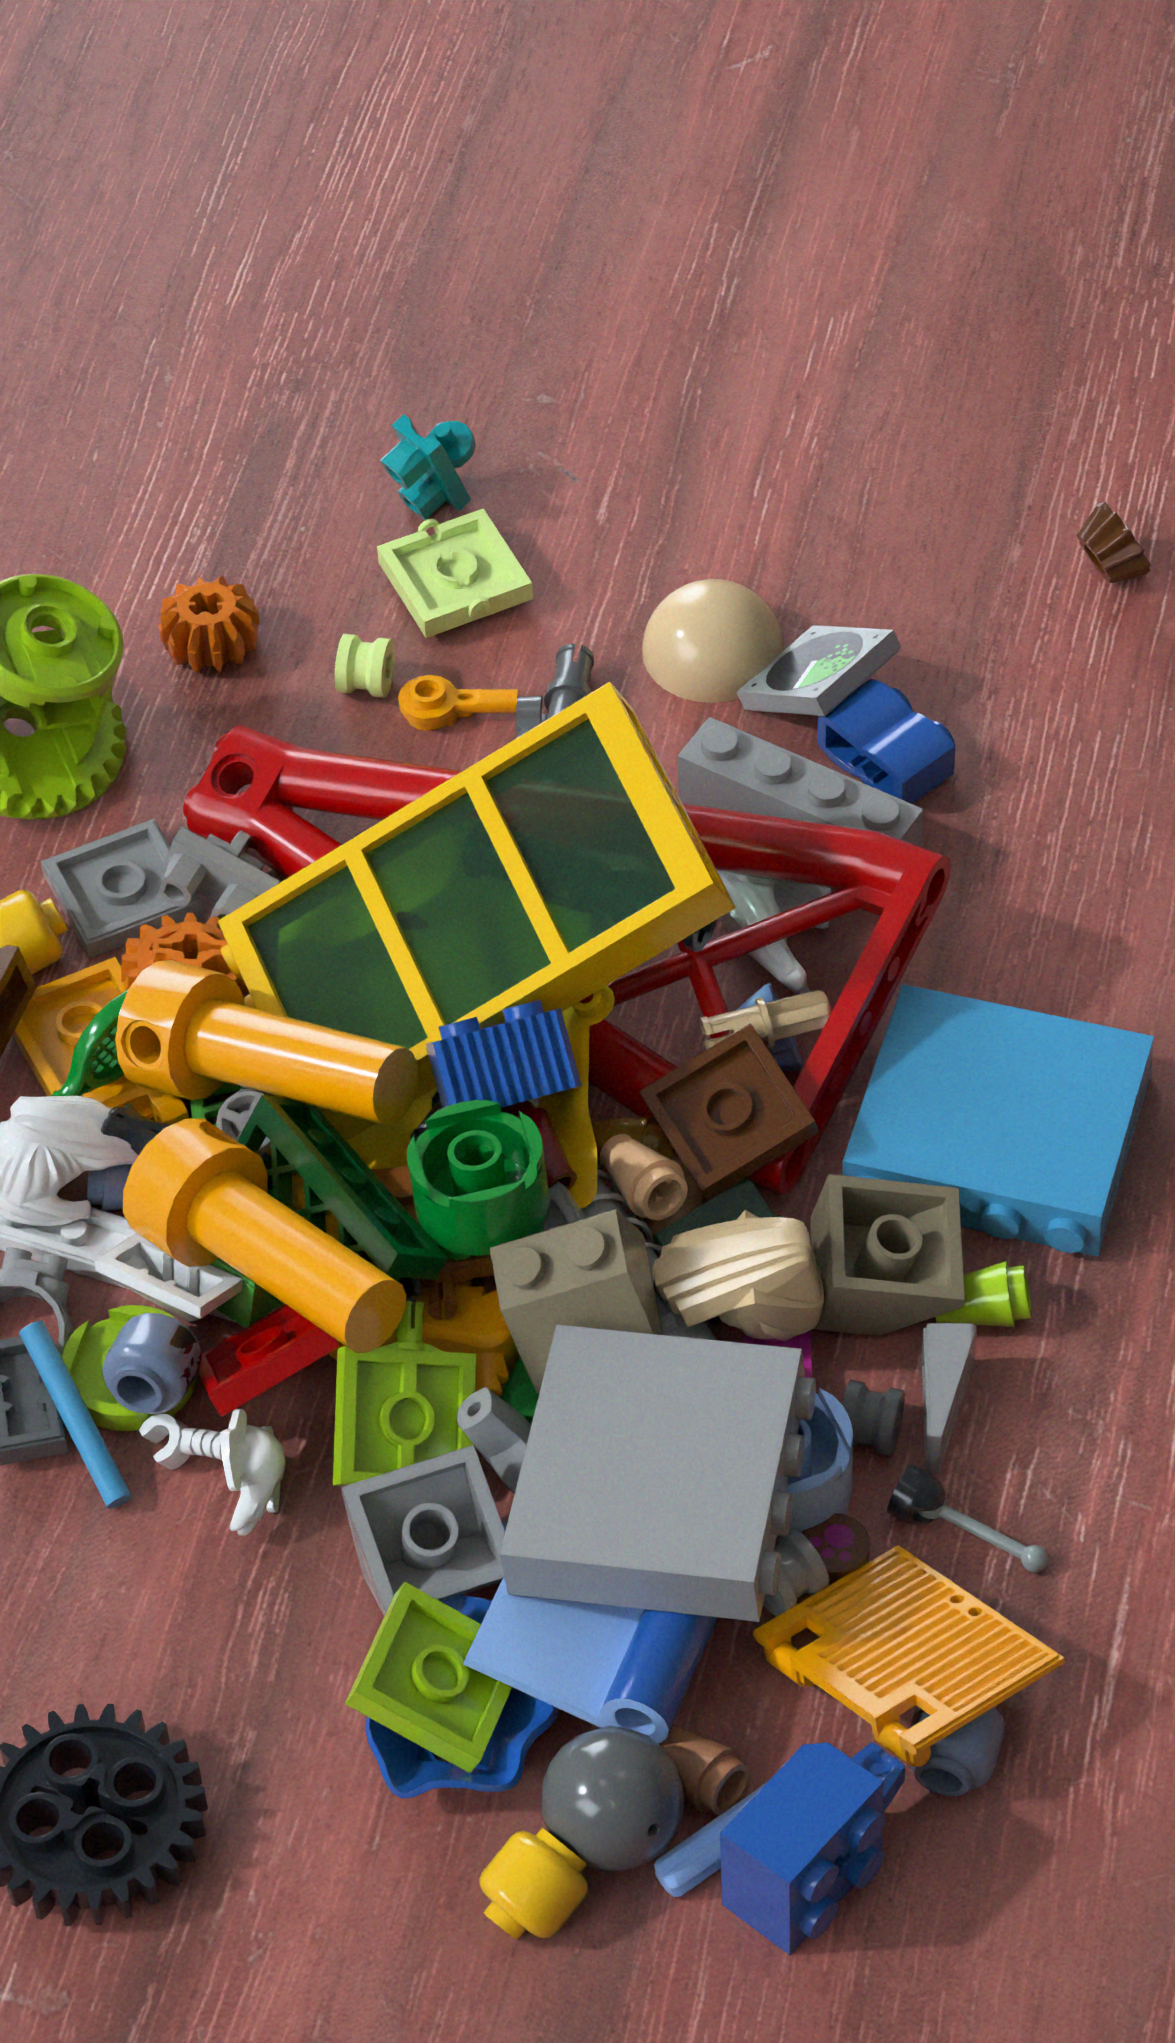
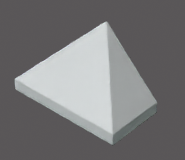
M138 1233L95 1259V1271L186 1322L201 1319L242 1291L243 1279L212 1265L187 1267Z

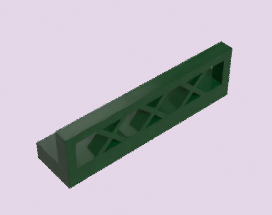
M261 1095L237 1141L257 1154L265 1137L267 1136L271 1140L272 1169H267V1193L325 1233V1215L334 1214L338 1219L339 1242L359 1256L368 1254L378 1266V1269L397 1282L400 1277L436 1280L448 1259L446 1255L316 1106L293 1101L288 1098ZM298 1174L304 1179L305 1208L297 1209L293 1205L292 1176Z

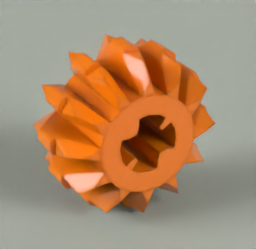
M198 575L195 585L190 587L176 584L175 594L162 599V608L160 610L161 624L158 625L160 640L164 643L165 650L169 651L175 665L189 663L195 674L205 666H213L220 674L224 663L230 662L242 665L245 652L256 650V642L258 640L257 625L260 624L258 607L254 605V599L249 598V594L245 591L243 584L229 586L223 575L214 582H204Z

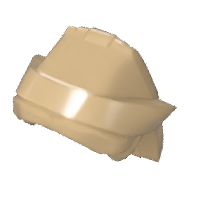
M744 1210L737 1220L717 1223L674 1235L670 1244L662 1246L661 1256L654 1260L651 1273L662 1299L669 1302L674 1314L682 1316L687 1327L719 1315L721 1321L729 1326L742 1329L744 1334L749 1337L763 1340L776 1338L786 1341L815 1328L820 1321L824 1304L822 1276L810 1243L809 1232H807L804 1222L794 1218H759Z

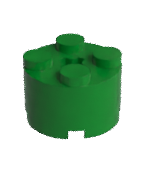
M472 1100L452 1104L430 1116L426 1120L427 1129L424 1130L416 1141L413 1136L408 1145L407 1163L417 1221L448 1259L457 1261L465 1260L472 1255H490L491 1247L544 1231V1220L549 1210L550 1195L543 1143L536 1124L530 1117L520 1111V1118L512 1114L502 1112L500 1103L488 1100Z

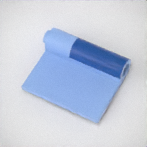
M503 1577L463 1665L600 1728L607 1726L629 1728L650 1736L657 1743H662L670 1733L718 1617L511 1595L507 1592L505 1578Z

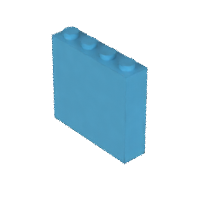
M902 984L843 1158L842 1175L959 1188L961 1227L986 1232L996 1238H1014L1051 1246L1065 1253L1079 1252L1099 1257L1151 1077L1154 1036Z

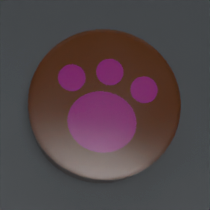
M835 1513L824 1522L802 1532L823 1560L829 1576V1585L869 1562V1535L865 1527L851 1516Z

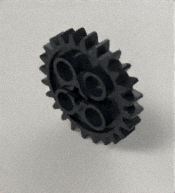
M84 1704L77 1705L74 1722L64 1724L60 1716L55 1711L48 1712V1731L41 1734L34 1727L28 1724L23 1725L22 1731L26 1745L22 1748L2 1742L0 1744V1752L5 1767L0 1766V1887L8 1885L7 1889L13 1906L17 1907L33 1896L32 1903L36 1918L40 1920L44 1919L55 1905L60 1906L65 1926H72L80 1909H90L92 1919L96 1926L103 1924L106 1906L115 1904L126 1919L132 1917L131 1898L138 1894L146 1901L156 1905L159 1903L155 1883L159 1879L177 1886L182 1882L176 1860L196 1862L198 1855L195 1841L192 1838L204 1837L207 1832L204 1815L201 1813L208 1809L205 1789L200 1786L202 1778L198 1762H189L186 1742L181 1739L170 1743L167 1724L163 1721L145 1732L141 1710L136 1709L124 1723L117 1722L114 1704L106 1705L99 1720H90ZM70 1769H86L77 1776H61ZM134 1792H151L149 1795L142 1799H125L128 1795ZM45 1826L54 1827L51 1832L45 1835L29 1836L30 1832L37 1828ZM102 1851H120L110 1859H93L95 1855Z

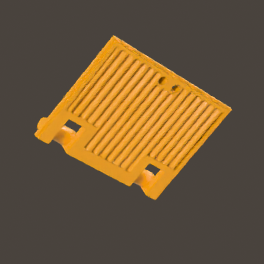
M899 1545L752 1631L753 1637L764 1647V1654L769 1664L801 1687H812L815 1684L870 1723L875 1741L912 1767H921L928 1762L931 1755L930 1746L1065 1663V1658ZM806 1628L820 1636L799 1650L791 1642L792 1636ZM915 1705L930 1715L909 1729L900 1723L899 1715Z

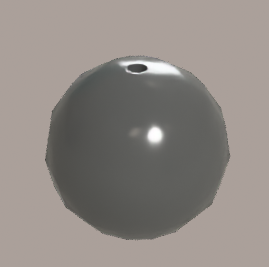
M607 1726L576 1736L561 1747L550 1762L543 1779L542 1818L548 1832L587 1863L586 1867L593 1870L616 1873L648 1864L665 1851L676 1836L683 1819V1782L676 1763L665 1749L650 1736L629 1728Z

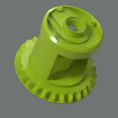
M23 574L0 581V815L10 818L49 819L68 815L85 808L100 798L115 781L121 769L127 748L125 745L127 727L121 720L122 708L114 704L112 700V687L124 650L121 627L111 609L96 594L71 580L53 575ZM38 626L54 628L53 630L32 632V629ZM9 719L24 720L32 726L34 733L29 736L14 735L5 728L3 722Z

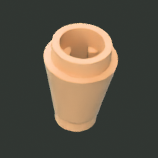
M627 1134L615 1135L604 1144L600 1153V1161L635 1215L652 1220H663L672 1216L680 1209L686 1199L688 1186L684 1171L678 1163L632 1139Z

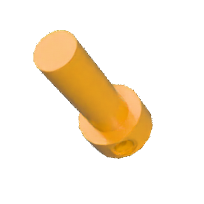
M173 960L156 961L143 970L127 991L119 1012L115 1038L118 1063L127 1079L145 1088L195 1100L207 1098L218 1090L224 1082L382 1125H392L403 1118L410 1108L416 1093L418 1066L413 1052L407 1048L247 1007L244 1004V997L236 981L224 973Z
M183 1119L164 1128L146 1144L131 1166L123 1189V1214L133 1231L187 1267L207 1266L216 1262L217 1258L222 1259L356 1353H368L380 1347L392 1336L401 1322L406 1308V1293L403 1285L267 1193L268 1172L261 1156L205 1119Z

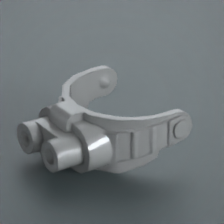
M7 1247L0 1269V1303L13 1297H34L49 1303L58 1321L59 1337L57 1349L62 1357L64 1347L74 1332L73 1321L70 1319L69 1309L66 1307L70 1286L63 1282L68 1259L53 1254H42L41 1262L31 1261V1252Z

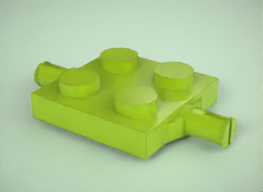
M406 1301V1308L401 1322L395 1329V1342L378 1347L368 1353H356L346 1346L337 1348L333 1486H347L473 1445L458 1426L457 1415L462 1402L473 1394L476 1389L477 1354L444 1352L429 1344L422 1343L423 1307L425 1304L423 1302L412 1303V1301Z

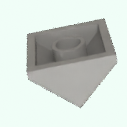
M474 1445L342 1487L341 1492L362 1576L384 1616L394 1594L404 1582L442 1602L502 1581L504 1573L500 1551L505 1530Z

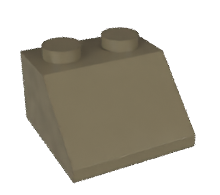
M828 1174L811 1215V1246L821 1272L824 1288V1304L820 1321L814 1330L882 1336L961 1308L965 1301L959 1188Z
M616 1209L490 1248L500 1310L537 1394L540 1393L556 1325L663 1335L644 1235Z

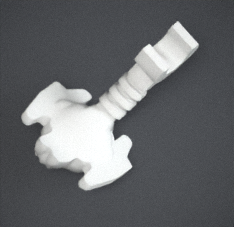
M234 1409L228 1429L221 1432L189 1428L174 1417L162 1413L151 1416L142 1424L139 1432L144 1438L155 1444L170 1434L167 1445L153 1456L157 1463L169 1470L179 1468L188 1460L190 1455L207 1456L223 1460L229 1490L241 1491L230 1524L231 1531H238L239 1536H246L252 1532L266 1510L269 1513L278 1512L280 1481L284 1475L286 1462L284 1449L275 1438L271 1426H262L260 1428L247 1425V1416L243 1409Z

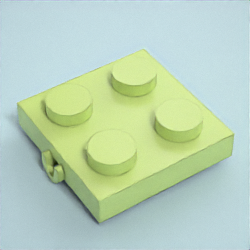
M484 508L441 524L436 519H427L420 524L418 532L377 546L379 565L425 638L533 599L532 581ZM434 527L435 533L429 536L426 530Z

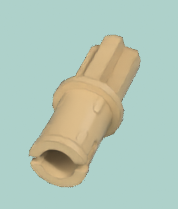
M821 990L765 1003L761 997L755 999V1006L711 1017H701L702 1035H711L729 1030L728 1035L705 1040L704 1045L707 1050L751 1023L767 1049L775 1047L776 1040L823 1029L831 1014V1007L827 996Z

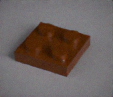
M751 1023L639 1091L646 1106L707 1201L820 1132L815 1120Z

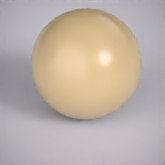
M705 579L683 585L666 596L656 607L644 632L642 657L647 672L663 689L684 699L717 703L739 699L736 692L765 669L785 649L778 619L770 606L757 593L733 581Z

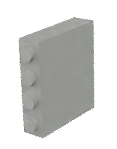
M556 1325L500 1551L508 1594L759 1622L765 1594L776 1595L779 1586L781 1555L780 1552H774L777 1535L787 1536L791 1526L793 1497L792 1493H786L789 1476L800 1477L802 1471L804 1436L797 1435L800 1419L811 1420L815 1406L816 1381L815 1378L805 1377L802 1349Z

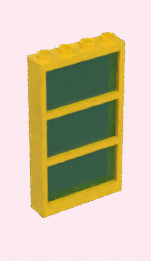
M608 682L218 920V923L227 941V945L221 948L223 958L232 973L240 981L244 979L250 995L244 998L245 1006L407 1048L413 1052L418 1066V1082L413 1098L414 1101L437 1087L426 1044L442 1040L439 1026L477 1017L480 1029L505 1023L503 1009L541 1000L544 1012L559 1008L563 1012L736 907L634 709L612 683ZM317 1107L346 1141L376 1124L375 1122Z

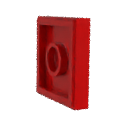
M285 1304L204 1352L198 1372L211 1401L220 1416L223 1417L337 1349L340 1345L331 1335Z

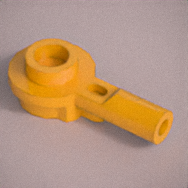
M425 675L409 680L400 689L398 702L400 712L411 726L419 730L432 731L444 726H452L458 717H470L474 713H516L519 691L518 689H456L449 680L441 676Z

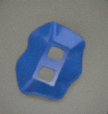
M463 1595L442 1601V1603L482 1624L492 1602L490 1599ZM512 1687L484 1755L471 1773L452 1763L438 1761L434 1757V1753L369 1717L366 1718L365 1732L368 1744L379 1764L382 1777L389 1790L395 1796L402 1799L413 1798L435 1788H466L482 1792H502L510 1790L517 1785L522 1776L524 1760L528 1749L535 1739L555 1722L559 1715V1709Z

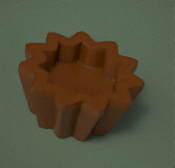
M1100 502L1076 535L1086 556L1093 563L1096 570L1110 583L1148 574L1151 571L1149 568L1151 564L1143 554L1144 550L1135 540L1131 530L1122 522L1117 512L1111 510L1106 502Z

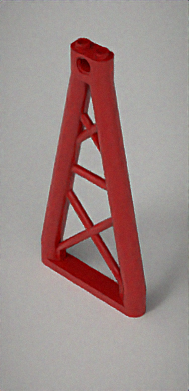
M238 725L228 733L221 735L217 740L208 768L199 784L194 785L185 798L183 813L187 818L189 831L206 839L210 834H213L231 844L240 830L252 836V839L245 853L257 858L287 879L343 845L293 812V807L384 820L462 771L303 748L247 726ZM528 781L496 801L511 830L577 852L588 851L647 860L652 876L666 880L669 888L675 889L628 795ZM251 784L247 790L243 791L242 793L236 794L240 790V788L244 787L245 785ZM682 803L717 871L839 890L713 939L699 952L688 950L684 946V942L682 940L679 941L677 945L680 953L625 974L609 983L607 986L613 991L615 999L613 1006L689 977L703 1017L727 1013L729 1011L714 973V966L858 909L880 916L793 1086L815 1120L820 1132L744 1178L784 1195L795 1187L803 1174L943 898L950 877V859L945 855L877 831ZM478 813L465 819L482 822ZM401 913L396 917L400 927L407 931H431V925L418 916ZM591 994L579 1002L583 1004L589 1003L594 995ZM605 1018L599 1023L590 1025L588 1082L662 1131L643 1101L639 1091L678 1067ZM729 1030L711 1034L710 1037L713 1039L728 1035Z

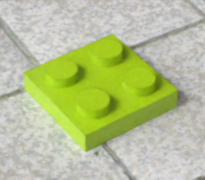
M404 1582L392 1598L345 1704L466 1772L471 1773L484 1755L512 1687L463 1665L481 1626L480 1623Z

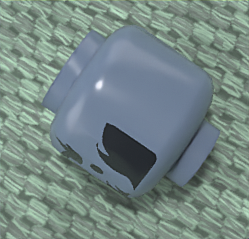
M144 1313L132 1317L121 1328L108 1350L102 1369L105 1385L118 1403L126 1409L136 1413L160 1414L172 1410L185 1397L199 1371L202 1353L198 1340L191 1330L179 1320L164 1314Z

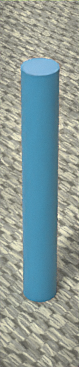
M36 1321L20 1330L19 1335L107 1509L123 1505L131 1499L132 1495L44 1322Z

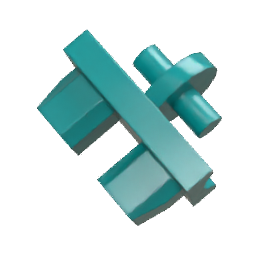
M405 414L397 419L391 426L400 442L380 462L391 478L402 486L397 492L403 503L423 520H426L445 501L460 511L471 501V498L455 468L462 467L474 454L476 443L471 430L466 424L459 421L441 422L424 438L418 434L411 419Z

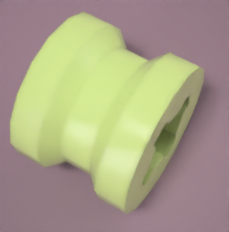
M343 634L338 645L335 662V688L337 692L350 694L356 689L368 690L373 697L386 698L389 694L394 674L395 647L393 639L378 638L371 643L362 642L358 635Z

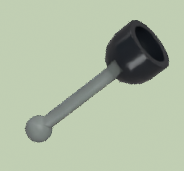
M911 1464L898 1481L887 1507V1513L915 1525L928 1524L941 1517L1021 1559L1023 1567L1029 1572H1040L1048 1565L1049 1556L1042 1546L1030 1545L1027 1547L946 1505L945 1490L941 1482L930 1472Z

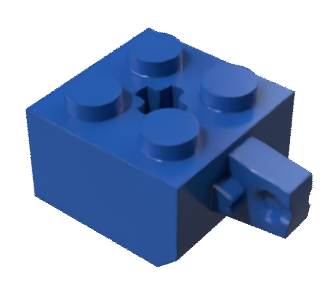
M829 1742L803 1744L720 1832L722 1905L789 1955L796 1950L807 1936L811 1939L821 1936L835 1918L839 1907L838 1902L853 1886L859 1889L865 1887L877 1874L884 1861L882 1830L886 1818L883 1813L905 1781V1765L873 1742L869 1743L852 1758Z

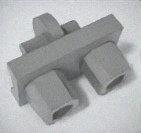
M181 826L172 841L162 872L165 875L158 893L160 897L178 907H188L196 893L199 892L217 902L210 918L215 916L219 917L220 920L276 886L280 881L262 871L265 863L245 853L252 839V836L240 830L231 844L213 834H210L205 840Z

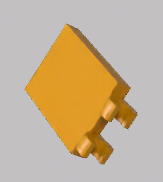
M116 957L37 987L12 1034L47 1097L53 1095L54 1091L60 1090L66 1082L72 1063L73 1050L82 1032L101 1009L112 999L125 992V982H121V965ZM125 1075L111 1084L99 1087L81 1096L96 1099L111 1109L116 1106L121 1109L132 1102L134 1109L148 1119L154 1117L155 1121L166 1124H175L189 1117L188 1111L181 1100L182 1097L139 1086L127 1079Z

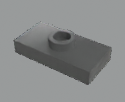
M21 1337L1 1339L0 1464L5 1465L68 1453L63 1420Z

